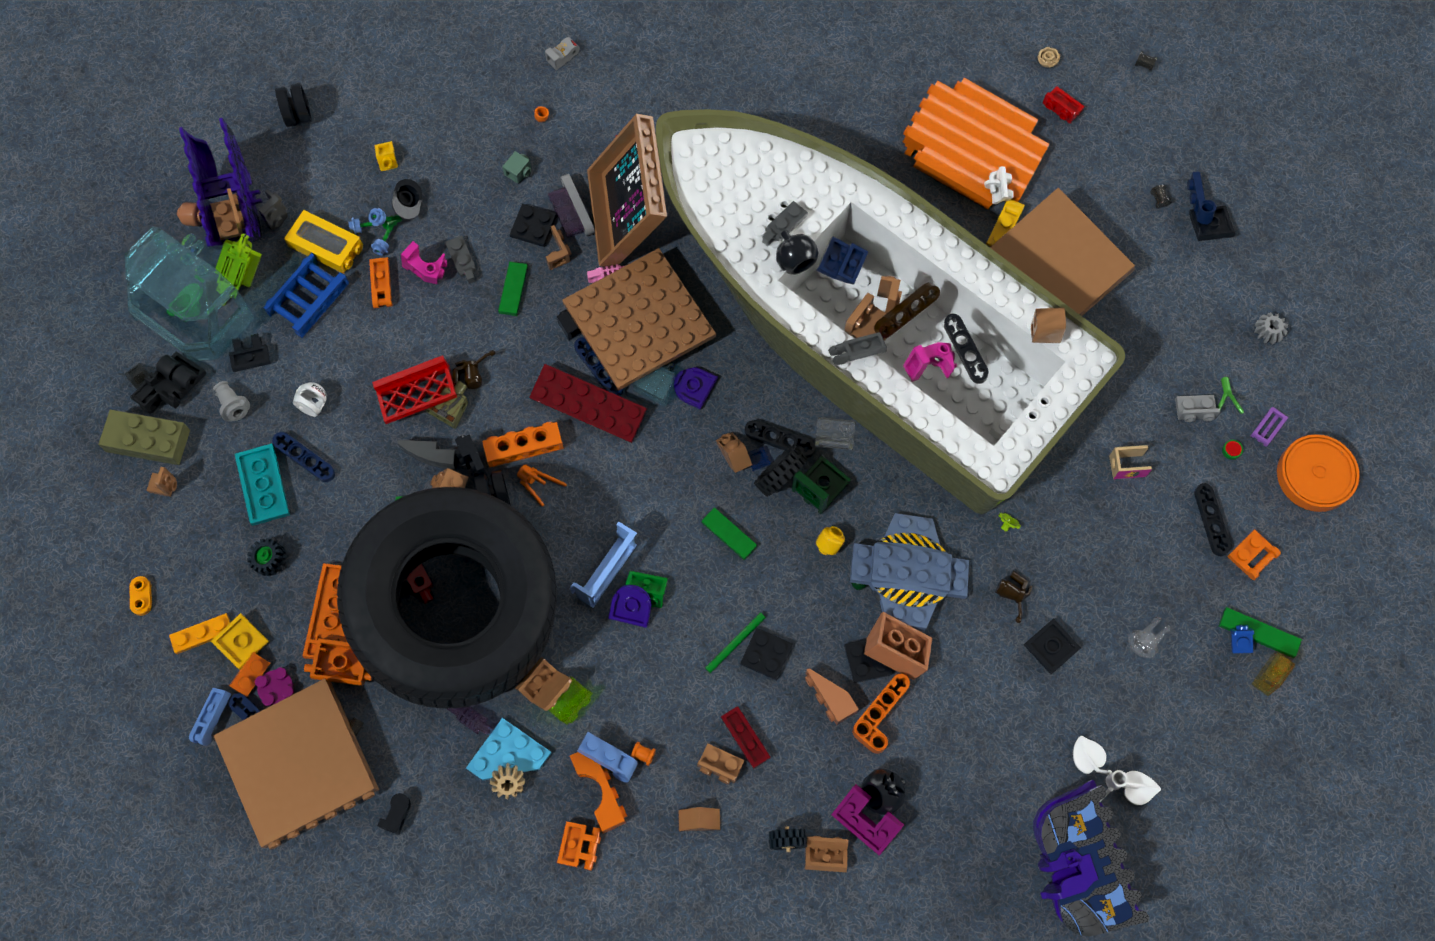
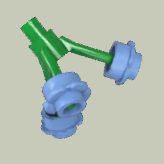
M373 208L370 211V222L361 223L359 218L354 219L352 217V221L348 223L350 232H354L355 235L362 233L361 227L382 225L386 229L382 240L376 239L371 244V247L377 255L388 254L389 245L386 243V240L393 227L402 221L401 217L398 215L386 217L385 212L380 208Z

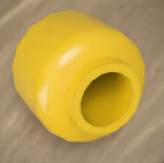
M835 526L825 527L816 539V545L824 555L837 554L845 542L843 532Z

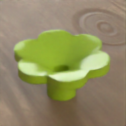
M1006 513L999 514L1001 521L1004 522L1001 526L1002 530L1007 532L1010 527L1020 529L1021 525L1018 520Z

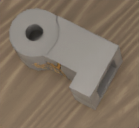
M567 37L553 49L550 47L545 50L546 61L557 70L577 55L580 47L570 37Z

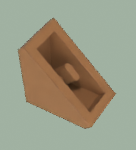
M696 807L679 810V831L720 830V809Z

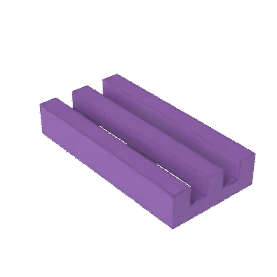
M1271 407L1253 431L1251 437H1255L1258 442H1262L1267 447L1288 417L1274 407ZM1271 414H1276L1262 434L1259 435V430ZM1280 417L1282 420L1279 422V424L1268 437V439H1265L1264 437L1267 434V432L1270 430V428L1273 426L1276 420Z

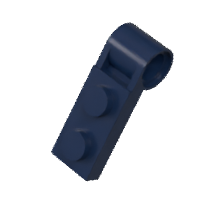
M1192 172L1191 179H1188L1187 189L1191 192L1190 204H1193L1196 220L1201 224H1210L1216 211V204L1211 200H1205L1200 172Z

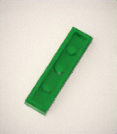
M1228 607L1224 609L1219 627L1231 631L1230 629H1235L1236 625H1248L1249 628L1254 630V642L1289 657H1296L1302 639Z

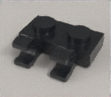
M258 333L251 335L253 347L244 349L243 341L240 338L232 339L234 352H229L233 372L271 364L268 346L266 344L262 345V340Z

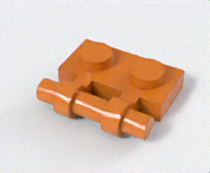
M566 821L557 863L578 868L579 860H584V869L592 871L593 863H596L597 856H595L597 845L601 841V837H599L601 829L593 827L592 834L588 835L586 834L587 825ZM584 841L590 842L587 854L581 853Z

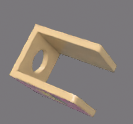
M1148 445L1115 447L1109 455L1113 479L1146 477L1152 470L1151 466L1121 468L1120 458L1143 456L1148 450Z

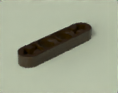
M931 282L924 284L880 318L874 326V331L876 333L880 332L883 338L890 337L935 302L940 296V289ZM915 300H918L919 302L917 307L912 309V303ZM903 312V317L896 321L897 314Z

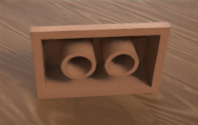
M882 612L867 637L864 654L914 680L928 670L932 637Z

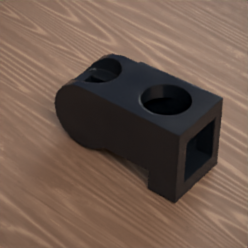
M402 793L395 794L391 798V808L386 820L380 818L377 825L381 829L400 835L411 807L410 799Z

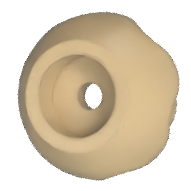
M1050 47L1040 50L1038 55L1039 63L1046 68L1054 67L1060 59L1058 51Z

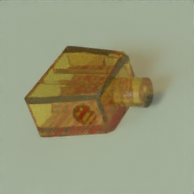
M1279 652L1272 654L1251 684L1269 696L1281 687L1295 667V664ZM1265 680L1271 681V685L1267 684Z

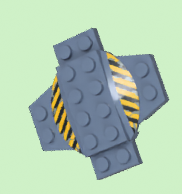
M895 513L884 538L875 543L874 546L853 544L850 582L869 585L880 596L882 612L917 630L925 631L939 601H942L946 596L961 599L967 598L969 560L952 558V554H948L940 546L933 519Z

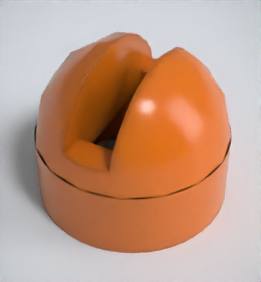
M540 106L535 109L534 117L538 122H544L548 119L549 111L547 108Z

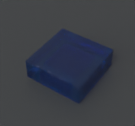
M764 447L748 452L752 463L750 466L752 471L770 465Z

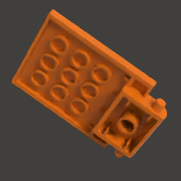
M323 563L302 655L304 659H312L313 664H305L304 672H309L311 679H327L331 682L363 686L366 680L372 681L373 678L363 668L347 642L338 614L337 587L341 566Z

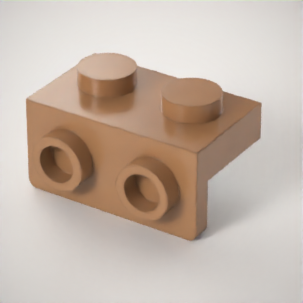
M881 276L877 296L888 298L885 313H888L900 303L902 291H898L901 280L893 276Z
M807 837L805 869L847 872L848 840L839 837Z

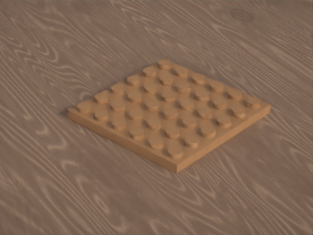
M659 248L562 300L618 391L716 337L715 331Z

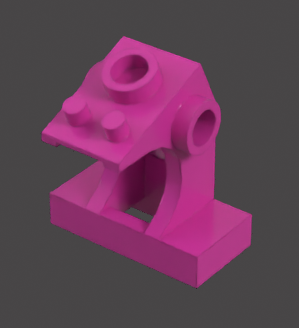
M412 241L401 254L402 267L407 271L411 270L424 282L437 284L439 279L442 280L445 272L443 267H447L444 253L437 261L426 263L419 256V245Z
M937 342L926 347L921 345L914 347L903 367L913 382L919 380L926 367L930 364L940 367L946 378H949L954 368L957 367V363H954L955 353L952 351L951 343Z

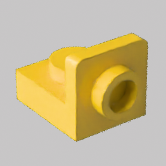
M392 141L375 145V153L380 170L386 171L397 168L398 164Z

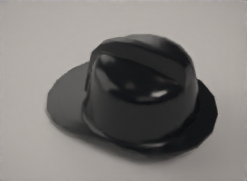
M403 179L396 184L393 192L392 207L398 216L403 219H413L419 214L422 200L420 186L411 179Z

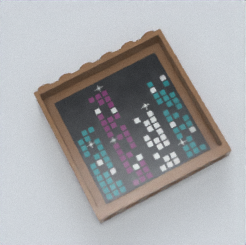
M635 114L587 169L600 267L619 265L667 217L652 116Z

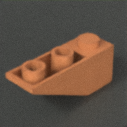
M810 668L806 670L805 674L807 676L805 680L810 688L814 687L816 690L815 696L821 705L824 703L827 708L826 715L831 722L834 721L838 725L858 712V707L847 691Z

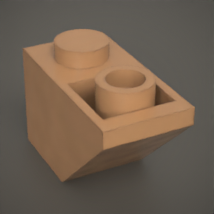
M733 432L724 434L716 440L729 467L735 473L752 465L745 445Z

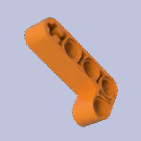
M897 674L892 678L853 727V736L875 754L882 753L888 745V739L885 734L877 729L878 725L910 686V680L904 674ZM900 681H902L904 683L903 686H901L895 693V691L893 690L896 687L897 682L899 683ZM885 695L890 696L892 703H884L882 697ZM870 711H877L880 714V718H871ZM857 727H866L867 734H859L857 731ZM880 739L883 742V747H875L873 740Z

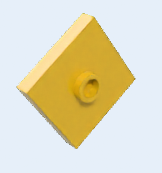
M240 613L211 642L240 670L251 653L257 654L269 640Z

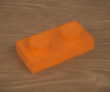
M252 652L229 686L247 697L256 685L255 679L263 675L270 662Z

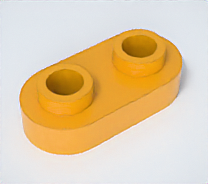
M138 576L131 581L129 586L130 609L134 614L144 616L152 608L151 582L143 576ZM142 583V586L137 589V585ZM142 602V606L137 608V604Z

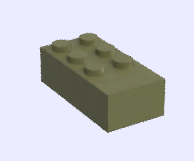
M110 410L98 445L108 453L180 465L190 429L183 422Z

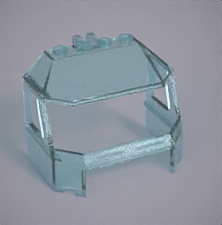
M150 227L125 253L128 312L136 322L138 320L184 353L190 361L199 362L200 360L218 359L232 344V339L238 338L255 319L254 315L238 290L214 267L197 256L204 248L205 242L197 240L194 243L196 236L190 233L182 240L181 244L160 228ZM146 293L183 322L208 319V341L185 344L139 310L140 298ZM232 296L238 305V309L219 328L217 312Z

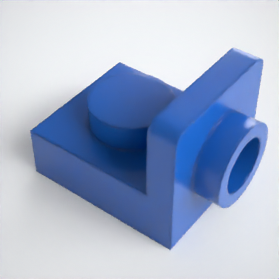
M1236 625L1235 629H1230L1232 653H1253L1254 630L1249 628L1248 625Z

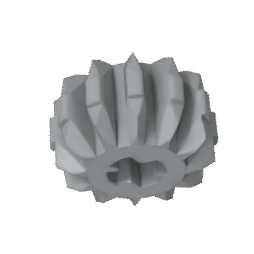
M1271 312L1267 315H1262L1255 323L1254 333L1259 334L1258 339L1264 338V343H1267L1268 340L1271 345L1275 344V342L1279 343L1288 332L1286 330L1288 324L1283 323L1285 318H1278L1279 313L1275 314V316Z

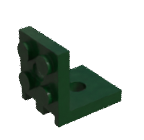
M821 456L805 474L799 470L794 475L792 491L799 493L807 504H812L818 509V513L822 514L847 487L851 479ZM821 478H826L829 481V485L821 486L818 481Z

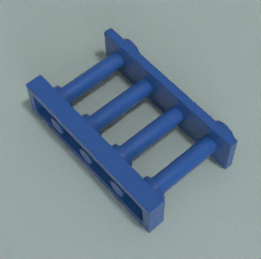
M313 253L303 259L299 268L277 293L267 300L263 307L270 317L276 311L294 324L293 330L301 338L304 337L349 284L347 277L341 272L333 277L317 266L318 261ZM310 271H313L330 283L325 290L319 289L304 279ZM299 284L318 296L313 304H309L293 293ZM289 298L305 309L306 312L297 318L281 307V305Z

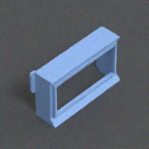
M620 522L616 524L617 536L619 538L584 588L577 583H573L570 587L572 594L575 592L578 599L594 608L637 546L634 541L637 533Z

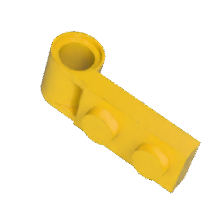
M1012 199L1006 201L986 245L992 246L1016 225L1025 207L1024 204Z

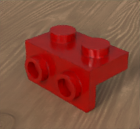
M1058 86L1050 93L1047 92L1042 103L1047 109L1052 110L1062 120L1070 124L1085 107Z

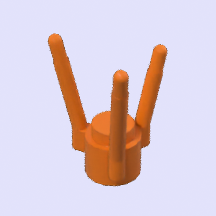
M525 464L518 471L517 477L521 479L520 484L529 491L542 507L544 503L528 483L532 484L536 480L545 485L546 482L539 478V475L564 487L567 486L566 483Z

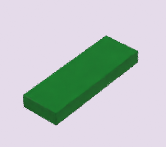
M509 261L498 310L499 314L518 315L528 264Z
M715 507L701 521L704 526L743 560L757 548L756 543Z

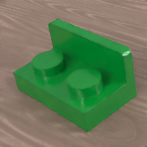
M629 571L626 585H636L643 588L651 598V607L662 608L668 578Z

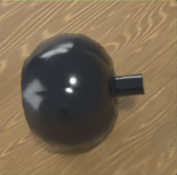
M788 230L781 233L784 241L776 250V261L783 271L786 270L788 274L796 275L806 271L816 263L819 252L815 241L810 236L805 234L791 236Z
M887 769L874 770L862 782L861 789L872 797L866 806L880 815H885L887 812L894 813L904 803L905 780Z

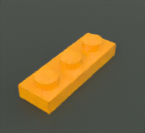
M225 613L170 634L169 637L174 653L179 654L210 642L231 623L229 615Z

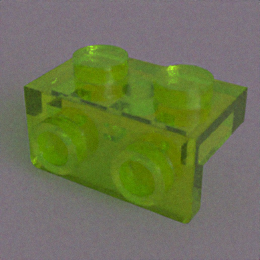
M571 676L572 682L569 689L562 693L557 699L555 706L548 710L566 725L575 721L578 717V711L589 704L591 701L590 697L593 694Z

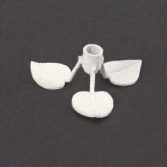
M1080 736L1075 742L1073 760L1076 767L1085 774L1095 770L1097 773L1108 775L1106 777V785L1108 786L1106 796L1113 790H1118L1122 787L1125 788L1124 796L1130 803L1144 805L1161 790L1154 780L1141 772L1129 771L1125 773L1121 770L1112 772L1111 770L1099 769L1106 762L1104 749L1098 743L1084 736Z

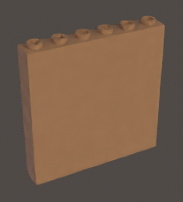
M1059 188L1052 192L990 247L1081 316L1135 270V265Z
M323 679L213 735L261 848L269 847V850L281 845L280 841L286 838L290 840L299 836V832L305 828L307 830L315 828L319 825V821L336 817L338 811L342 809L349 810L355 807V802L361 799L363 801L374 797V793L379 790L332 683L327 679Z

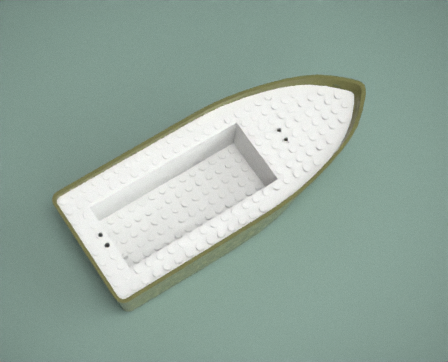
M711 109L679 110L664 113L658 118L656 122V142L660 170L667 192L685 225L708 256L753 327L796 373L837 407L975 513L985 514L1017 491L1123 364L1125 352L1119 343L920 195L874 165L815 136L751 114ZM793 201L806 210L808 215L789 234L791 236L796 234L810 236L815 241L819 252L816 263L806 271L796 275L788 274L786 270L783 271L776 261V250L784 239L782 241L775 239L769 246L762 242V236L766 233L765 229ZM832 236L848 245L854 243L868 251L854 285L841 282L816 271ZM881 276H893L901 280L898 290L902 291L900 303L928 282L935 284L940 289V296L935 302L884 341L887 346V352L848 361L842 365H835L833 363L835 356H831L828 350L830 347L841 344L844 341L855 339L844 331L846 321L867 293L874 296L873 304L875 307L885 312L888 298L877 296ZM915 300L911 308H916L919 301ZM1035 309H1065L1066 330L1061 343H1032L1031 322ZM903 312L897 314V321L903 317ZM957 314L963 320L988 368V378L984 383L977 384L970 379L944 329V320L947 315ZM950 320L949 325H953V326H954V328H955V333H956V332H957V329H956V323H957V322H953L952 320ZM958 336L956 341L963 345L967 342V339L964 336ZM937 342L951 343L952 351L955 353L954 363H957V367L954 368L949 378H946L940 367L930 364L926 367L919 380L911 381L903 365L914 347L919 345L926 347ZM969 352L965 354V359L974 361L976 356ZM977 363V364L975 365V368H976V374H975V376H976V375H979L980 378H981L984 372H979V371H978L977 365L980 364V363Z

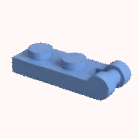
M212 688L190 732L189 740L191 742L208 746L211 743V734L228 703L231 693Z

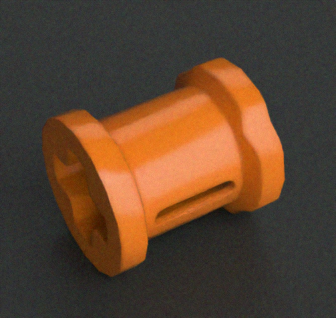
M637 741L631 757L643 761L647 766H650L656 749L653 748L651 750L640 745V742Z

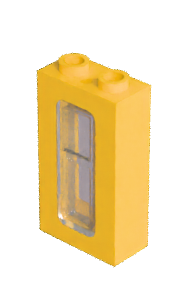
M305 210L302 211L284 238L288 247L306 256L313 253L317 261L343 274L352 267L353 259L363 249V243L359 236Z

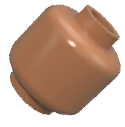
M184 202L178 208L177 216L183 225L195 227L202 225V217L199 216L200 211L197 203Z

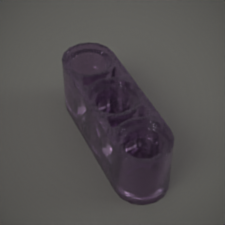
M562 187L549 192V200L553 203V209L560 219L559 222L564 232H566V237L569 238L584 232L582 222L566 188Z

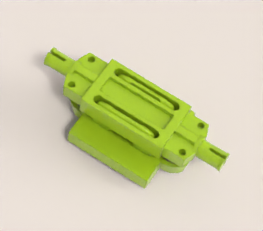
M241 234L240 240L237 242L226 239L214 271V273L218 274L216 291L221 294L218 304L222 303V306L226 305L228 297L234 298L241 284L247 287L251 286L262 254L252 250V243L248 240L249 236L246 234Z

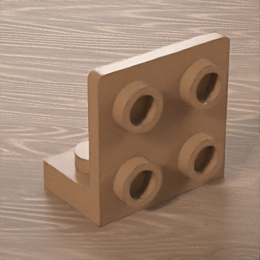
M231 188L227 189L229 200L210 203L220 240L241 236L243 234L242 229L245 228L236 193L232 194Z
M870 293L865 295L846 321L844 331L854 338L876 333L874 331L876 322L887 314L875 307L873 304L874 296Z

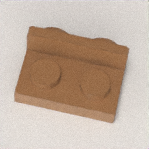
M707 743L701 759L697 763V767H700V772L711 776L713 773L719 776V781L729 784L730 782L735 783L745 760Z

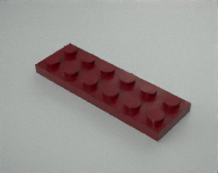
M544 364L529 397L534 401L630 443L633 442L647 411V408L547 364Z

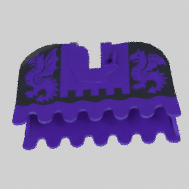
M219 118L225 134L224 142L229 151L228 159L233 168L232 173L218 176L216 163L208 143L193 137L183 127L179 128L185 143L184 152L189 160L188 169L194 181L192 182L193 189L198 197L197 207L200 211L199 216L202 217V226L206 232L207 247L217 250L222 249L225 240H220L210 204L212 202L209 199L227 195V189L231 188L232 193L237 192L239 208L245 228L242 229L243 234L249 236L248 240L250 242L258 241L262 238L261 225L255 205L263 203L261 198L256 200L255 196L261 193L259 190H249V185H252L250 173L247 171L233 131L223 118ZM236 237L229 238L228 240L233 242L235 241Z

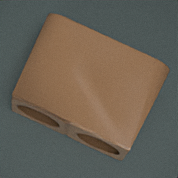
M1035 309L1031 322L1032 343H1061L1066 330L1065 309Z

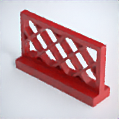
M443 355L372 382L377 393L385 424L457 398L450 374L451 370ZM446 373L443 381L436 380L437 376ZM428 380L425 388L418 386L420 382ZM433 383L440 385L436 392L429 390ZM411 387L407 395L400 393L402 389ZM444 387L449 388L451 393L444 396L440 394ZM415 390L422 392L418 399L411 397ZM393 394L389 402L383 400V396ZM426 394L433 396L428 402L422 401ZM398 396L404 398L400 406L393 404ZM409 400L415 402L412 408H404ZM391 407L397 409L394 415L388 417L387 413Z

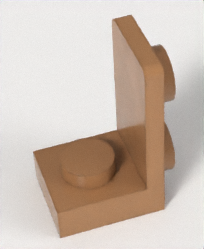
M554 225L551 226V231L560 251H554L546 256L547 265L550 270L569 263V255H571L569 246L567 244L564 245L562 242L564 237L561 231L556 230Z
M160 467L158 474L152 473L147 491L171 497L172 491L174 492L177 488L176 478L165 467Z

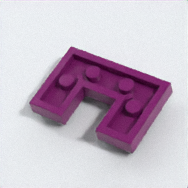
M855 784L831 815L880 856L904 824L890 812H887L876 825L861 812L872 797Z

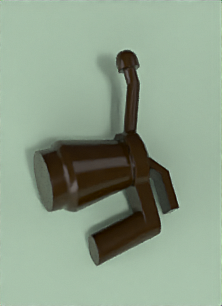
M491 350L477 361L462 360L456 362L455 365L457 367L452 370L454 386L460 381V373L465 372L467 388H480L482 386V377L477 369L478 363L487 356H494L496 352Z
M1013 570L1010 577L1019 583L1021 588H1018L1009 580L1001 579L995 593L999 594L1000 597L1015 600L1018 603L1019 615L1015 621L1020 623L1022 620L1021 602L1030 595L1033 586H1030L1025 594L1028 580Z

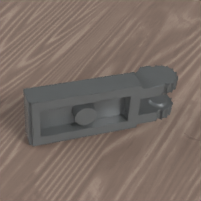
M878 332L844 341L841 344L830 347L828 351L831 356H835L833 363L835 365H842L848 361L887 352V346L881 333Z

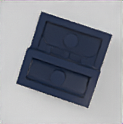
M832 236L816 271L841 282L854 285L868 251L854 243L848 245Z

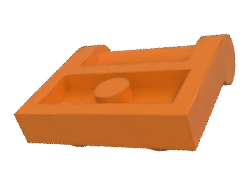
M1254 529L1227 557L1252 580H1256L1259 577V573L1274 558H1278L1281 552ZM1263 549L1266 550L1268 553L1251 568L1248 564Z

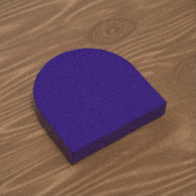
M697 367L682 370L674 380L675 393L683 402L701 410L718 377Z
M636 585L622 586L615 592L612 598L608 619L647 628L652 606L649 594L643 588Z

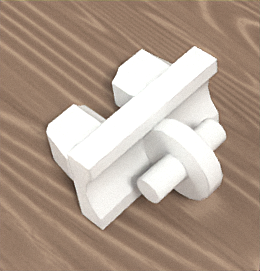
M1003 166L999 167L997 171L991 172L989 180L984 182V187L990 189L993 204L1009 201L1014 197L1013 191L1007 189V185L1012 181V174L1007 173L1006 168Z

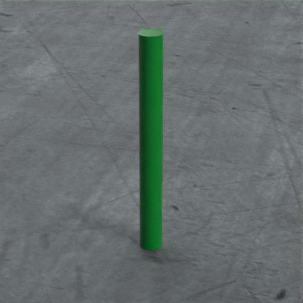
M759 613L705 669L711 673L765 619V616Z

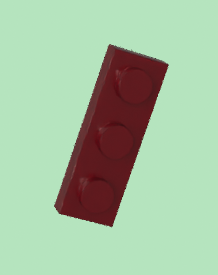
M738 706L721 716L723 723L753 769L771 758Z

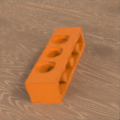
M546 422L539 427H527L523 431H511L503 436H491L482 441L489 468L564 449L557 422ZM540 436L546 437L544 441H537V438ZM521 441H527V444L524 446L518 445ZM504 445L509 446L505 451L500 450Z

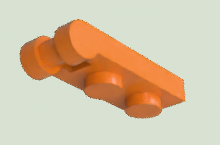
M388 257L369 259L373 308H380V306L384 305L392 307ZM385 294V298L379 299V295Z

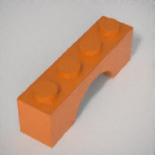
M579 752L570 755L578 776L591 778L602 788V801L594 814L603 834L625 824L624 818L628 816L623 805L619 807L616 799L619 796L615 787L610 788L608 780L611 777L607 768L602 769L600 764Z

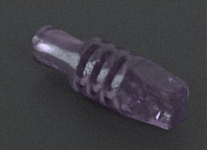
M470 706L447 709L456 715V719L476 734H479L481 731L490 736L494 728L486 723L488 719Z

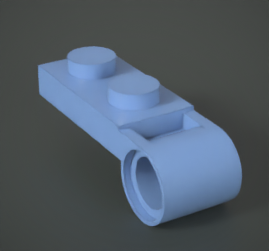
M589 732L586 733L577 750L582 755L611 770L613 776L622 782H629L638 765L634 758Z

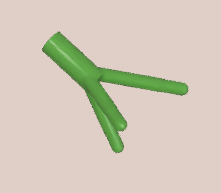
M1223 377L1221 383L1224 394L1218 408L1221 410L1226 397L1229 396L1239 412L1243 414V409L1232 394L1229 378Z

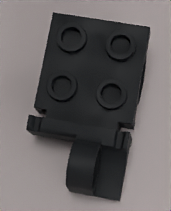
M177 351L171 357L164 355L159 359L156 371L149 373L151 379L145 377V382L130 397L149 414L158 408L161 400L176 409L179 406L177 398L181 400L206 375V371Z

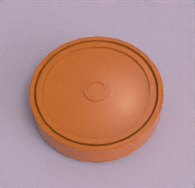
M1307 435L1297 439L1282 453L1277 465V478L1284 494L1294 504L1309 511L1326 512L1338 508L1355 493L1359 483V467L1352 452L1340 441L1325 435Z

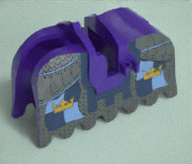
M1093 780L1044 803L1038 809L1033 821L1035 839L1042 852L1038 863L1039 870L1053 872L1051 876L1052 883L1046 885L1044 891L1040 892L1042 899H1052L1056 915L1072 932L1082 936H1095L1123 927L1146 923L1150 919L1147 912L1139 910L1136 905L1142 896L1138 890H1131L1129 883L1134 879L1133 871L1124 869V865L1121 863L1126 860L1127 852L1123 848H1117V845L1114 843L1119 839L1120 831L1115 827H1110L1107 822L1113 817V811L1109 807H1103L1100 802L1106 796L1105 787L1103 785L1096 787V783Z

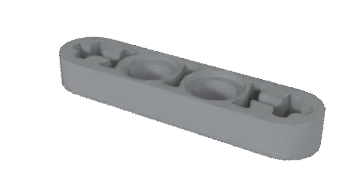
M570 175L561 176L560 180L569 201H572L571 205L576 216L579 217L578 220L585 235L594 234L593 224Z

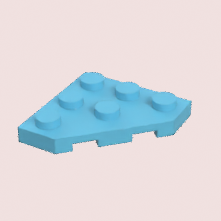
M502 718L466 769L481 780L491 779L492 772L494 770L498 771L499 765L506 768L507 763L510 764V768L517 765V771H536L542 768L552 752Z

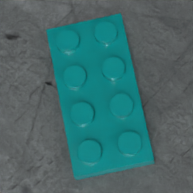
M271 443L236 453L235 459L250 524L255 526L289 516L290 512L274 445Z

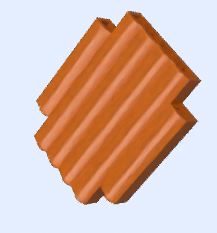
M963 78L962 82L957 81L953 89L938 80L935 85L931 84L927 91V94H929L928 98L924 97L919 105L921 108L920 112L916 111L911 119L913 122L912 126L908 125L903 133L905 135L903 143L907 147L904 154L911 157L914 150L918 151L914 157L916 162L913 167L989 209L993 204L990 189L984 187V182L989 180L991 172H995L999 167L1003 166L1006 168L1007 173L1012 174V181L1007 185V189L1013 191L1014 197L1012 200L1018 202L1049 146V143L1031 134L1038 119L966 78Z

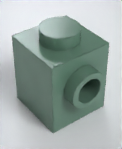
M516 151L502 166L504 175L518 184L531 173L530 159L525 154H519Z

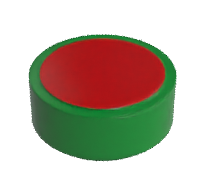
M1229 440L1223 445L1222 453L1226 458L1235 460L1243 453V446L1236 440Z

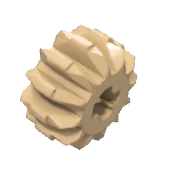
M509 763L506 764V768L499 765L498 771L494 770L492 772L490 784L493 785L492 791L498 792V798L502 795H505L506 799H509V795L516 798L517 792L523 791L522 785L525 784V779L523 778V771H517V765L513 768H510Z

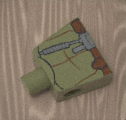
M460 381L454 386L457 398L425 409V412L454 429L457 428L468 405L467 398L463 395L467 386ZM444 387L440 394L444 396L451 393L449 388Z

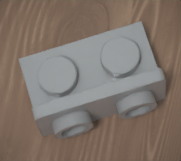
M1214 395L1177 396L1175 398L1178 420H1184L1185 422H1192L1196 419L1212 421L1220 413V409L1216 408Z

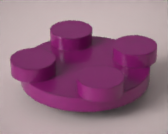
M282 667L269 671L255 679L258 695L265 706L274 705L294 694L293 681Z

